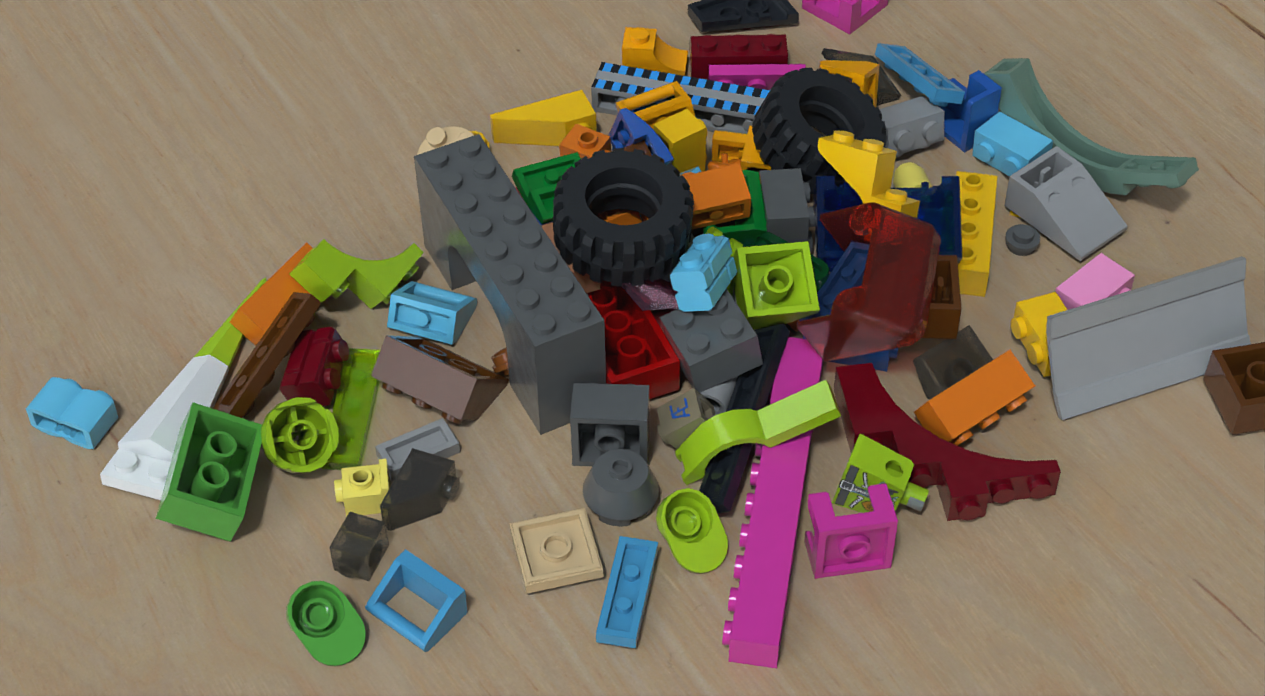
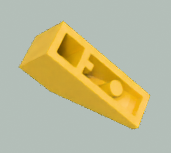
M583 90L490 114L491 134L494 143L559 146L575 124L597 131L596 113Z

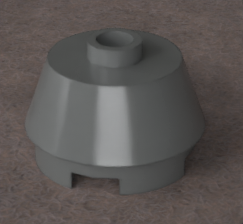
M614 449L599 456L583 483V497L586 504L593 512L599 515L601 522L611 526H629L630 520L639 518L645 513L648 516L659 494L657 479L644 458L638 453L627 449Z

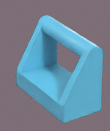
M411 281L391 294L387 327L453 345L458 341L475 311L477 298Z

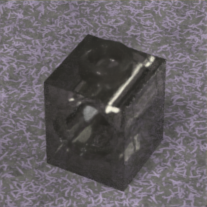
M349 512L329 547L334 570L348 578L357 577L370 581L389 546L386 523Z

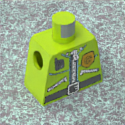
M859 434L832 503L862 513L872 512L873 507L868 494V487L886 483L895 511L899 503L921 511L929 490L908 482L914 467L912 460Z

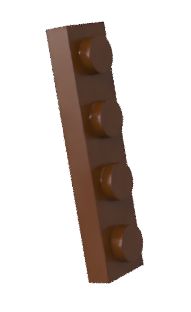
M293 292L212 409L240 418L245 417L251 412L255 404L254 400L262 388L266 387L273 380L275 370L282 359L293 351L295 341L302 330L313 322L316 315L315 312L321 304L315 296L308 293Z

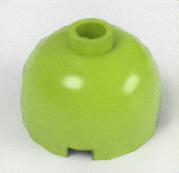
M295 397L277 404L266 415L261 427V446L267 459L275 467L289 473H308L323 467L339 443V428L334 415L328 408L325 409L321 404L316 403L317 401L314 399Z

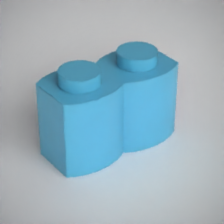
M51 377L26 408L30 424L48 435L63 437L67 441L86 449H94L118 419L115 403L110 395L101 390L82 389L76 381L68 378Z

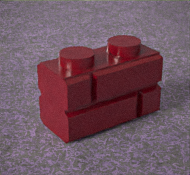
M324 327L318 328L316 332L314 330H306L300 333L295 341V347L290 354L279 388L287 400L295 397L311 398L322 406L331 405L335 389H338L341 385L340 373L343 363L349 358L348 344L341 338L336 329Z

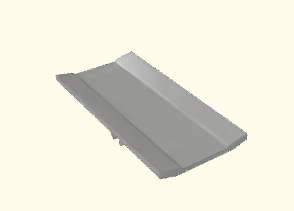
M1241 256L1047 316L1046 335L1053 396L1058 418L1065 420L1205 375L1213 350L1251 344L1247 331L1244 291L1246 258Z

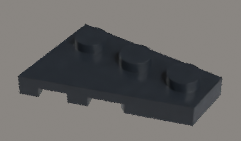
M701 0L688 4V16L701 32L795 24L799 20V13L788 0Z

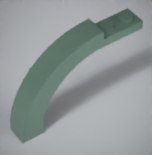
M1029 58L1002 59L984 73L1002 87L999 102L1001 112L1052 139V148L1057 146L1082 163L1103 192L1127 195L1137 186L1148 187L1151 185L1166 186L1170 189L1178 188L1186 184L1187 180L1199 170L1196 158L1124 154L1105 148L1083 136L1056 111L1047 99L1034 74Z

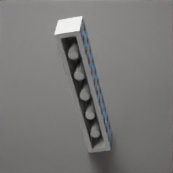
M601 62L591 86L592 108L594 111L618 115L615 102L677 81L691 98L695 117L704 122L707 131L714 132V130L742 134L748 133L749 125L752 126L756 112L770 91ZM675 96L663 99L661 101L646 106L651 107L657 105L659 103L674 99Z

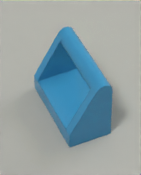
M406 549L393 561L365 606L369 613L424 652H428L468 613L465 589ZM404 586L439 610L426 632L386 605Z

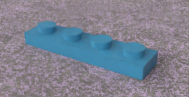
M877 44L875 56L885 63L884 66L897 72L901 80L911 83L915 91L929 97L928 101L942 107H946L948 103L962 104L965 91L907 47Z

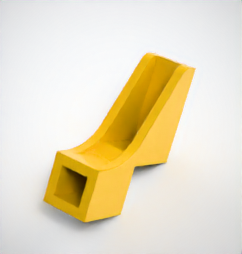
M838 130L834 131L833 135L820 137L818 140L819 153L858 193L864 204L866 212L865 238L893 247L913 242L920 201L907 197V192L903 190L891 189L897 151L885 148L884 142L879 140L864 139L861 141L854 139L855 134L847 131Z

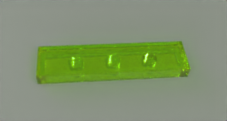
M349 348V358L344 362L341 385L338 388L332 412L339 428V443L322 469L341 470V468L361 466L380 380L371 376L380 350Z

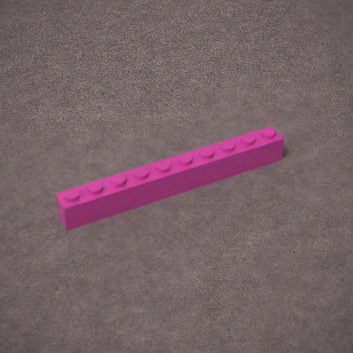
M788 337L768 397L770 404L821 381L825 341ZM813 429L771 448L764 444L756 443L755 456H760L761 459L760 464H752L750 485L756 486L755 494L747 493L745 516H751L750 523H742L739 547H745L744 556H736L734 579H740L739 587H731L728 611L734 612L733 621L725 620L722 644L729 645L728 662L777 669Z

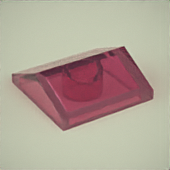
M659 278L653 282L650 279L644 280V284L632 286L631 283H622V288L642 311L678 308L675 297L677 291L673 290L672 283Z

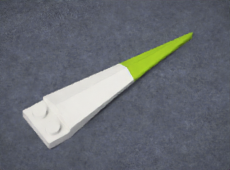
M266 277L258 283L118 442L119 449L100 473L102 485L161 500L180 427L192 402L209 408L214 407L244 337L230 323V320L237 310L267 281Z

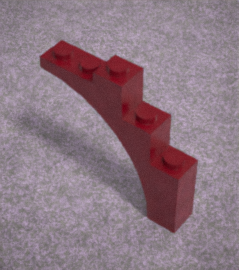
M872 363L836 367L834 394L841 413L850 452L852 453L859 434H862L912 460L914 467L908 482L923 488L937 485L947 521L973 520L977 517H985L988 503L1002 504L1012 500L1042 499L1056 494L1061 473L1057 460L1023 461L996 458L966 450L939 438L911 419L896 405L882 386Z

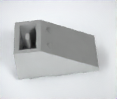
M1057 146L1009 177L1004 206L1079 261H1082L1127 230V224L1082 163Z

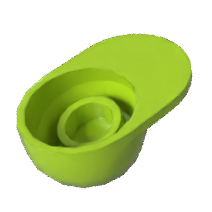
M686 488L676 490L662 500L657 509V527L664 539L667 540L676 561L684 569L693 573H707L716 569L726 557L728 540L717 511L710 499L698 490Z

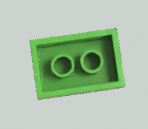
M192 402L180 427L155 519L231 542L245 515L262 444V425Z

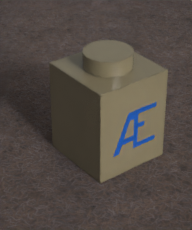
M693 388L657 408L660 424L657 425V430L664 443L667 445L671 444L678 449L700 424L715 416L714 406Z

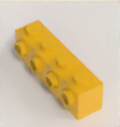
M956 171L955 185L948 184L945 204L952 205V208L945 207L943 228H949V232H943L940 252L957 256L960 294L985 297L996 199V175Z

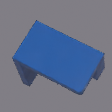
M980 70L969 75L968 88L955 78L950 79L951 82L965 91L962 104L948 103L946 107L938 106L944 110V137L964 153L973 149L975 130L997 114L1002 87Z

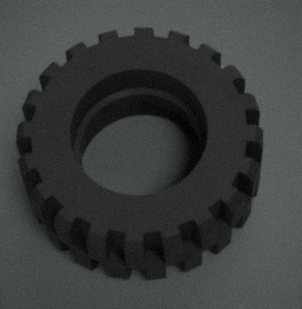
M802 68L799 71L793 70L785 73L784 76L780 77L774 83L756 112L755 120L752 123V132L756 150L761 151L759 153L760 158L764 164L768 163L771 166V170L801 168L803 182H809L810 194L816 192L819 196L828 197L832 194L837 196L840 185H850L819 153L818 140L820 137L825 136L815 131L812 127L818 129L826 136L833 135L834 131L838 130L855 134L854 139L861 141L864 139L879 140L884 142V147L886 146L887 133L885 121H881V111L878 107H874L873 99L868 94H863L860 91V86L854 82L852 84L844 80V76L838 73L832 75L828 70L821 68L813 71L812 68Z
M614 148L613 152L605 153L604 150L594 152L589 159L585 156L575 163V168L572 166L568 168L556 185L553 199L555 246L560 250V255L568 265L573 263V270L582 276L585 274L590 275V279L594 282L602 284L603 281L611 282V286L622 287V283H631L632 286L643 285L644 280L647 279L653 282L663 277L664 271L667 273L671 272L679 263L680 257L688 251V246L691 242L694 207L690 185L682 175L680 176V171L671 163L666 165L663 158L655 154L652 156L645 155L643 150L634 149V152L624 151V148ZM614 209H628L639 212L649 219L633 225H617L598 218L597 215Z

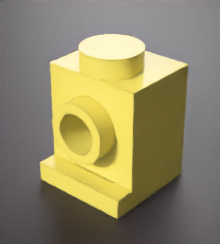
M386 458L379 459V464L341 468L342 479L334 480L336 502H344L346 517L392 512L391 487Z

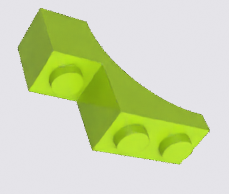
M323 239L304 256L289 275L321 303L331 295L334 298H338L348 287L372 309L381 301L386 305L390 302L391 294L400 289L397 284L401 280L406 282L418 270L419 266L416 264V261L424 252L413 243L395 257L384 260H364L339 251Z

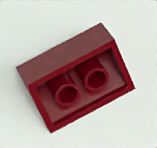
M786 34L690 36L689 39L691 77L708 80L709 65L788 64Z

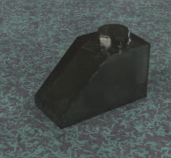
M412 448L380 504L384 529L392 531L442 513L448 500H453L459 489L460 479L456 477L455 461Z

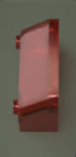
M875 202L820 214L819 220L844 252L852 241L869 244L862 286L841 291L833 302L831 315L798 321V330L825 362L905 347L920 340L927 328L941 242L940 235L933 225Z

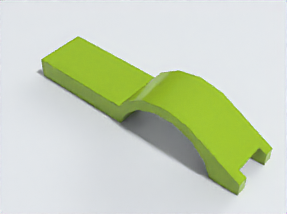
M824 380L757 411L752 409L730 410L717 414L703 422L675 451L677 459L680 462L682 461L685 471L681 474L684 483L688 485L704 478L705 468L709 461L720 451L744 443H758L771 448L841 417L832 387L827 380Z

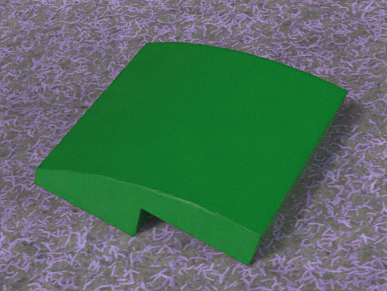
M578 152L513 169L511 177L531 212L542 224L553 221V199L556 185L568 168L571 166L575 168V163L581 159Z

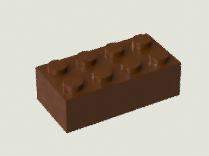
M1265 342L1213 350L1203 380L1232 435L1265 430Z

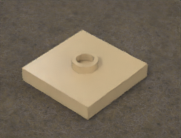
M585 508L509 523L510 534L526 594L604 577L603 566Z

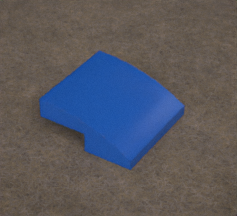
M627 108L619 110L608 135L611 138L613 148H624L644 140L651 155L655 154L663 158L666 165L672 164L674 158L657 133L644 120Z

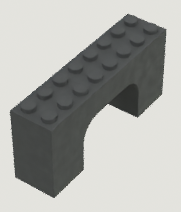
M479 134L414 156L425 248L451 290L477 281L497 315L506 342L510 386L540 435L569 424L573 383L606 384L605 324L603 317Z

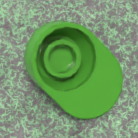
M311 581L300 586L290 596L286 606V620L291 630L315 660L328 666H339L352 661L358 656L365 643V626L349 600L335 585L325 581Z

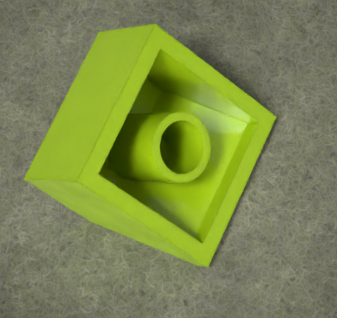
M808 241L740 247L736 249L733 255L737 268V274L733 278L736 302L753 329L787 324L819 313L820 308Z

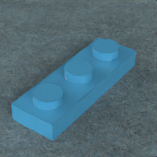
M623 536L619 537L596 630V642L636 649L657 559L658 542Z

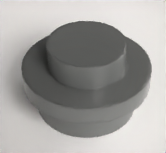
M1018 224L1007 230L1005 241L1008 249L1013 254L1027 256L1032 254L1039 246L1040 234L1029 225Z

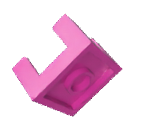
M802 0V9L849 35L888 5V0Z
M886 483L868 487V494L873 507L872 512L835 517L830 496L827 492L808 495V510L815 532L813 536L812 531H805L804 542L814 579L891 568L898 519Z

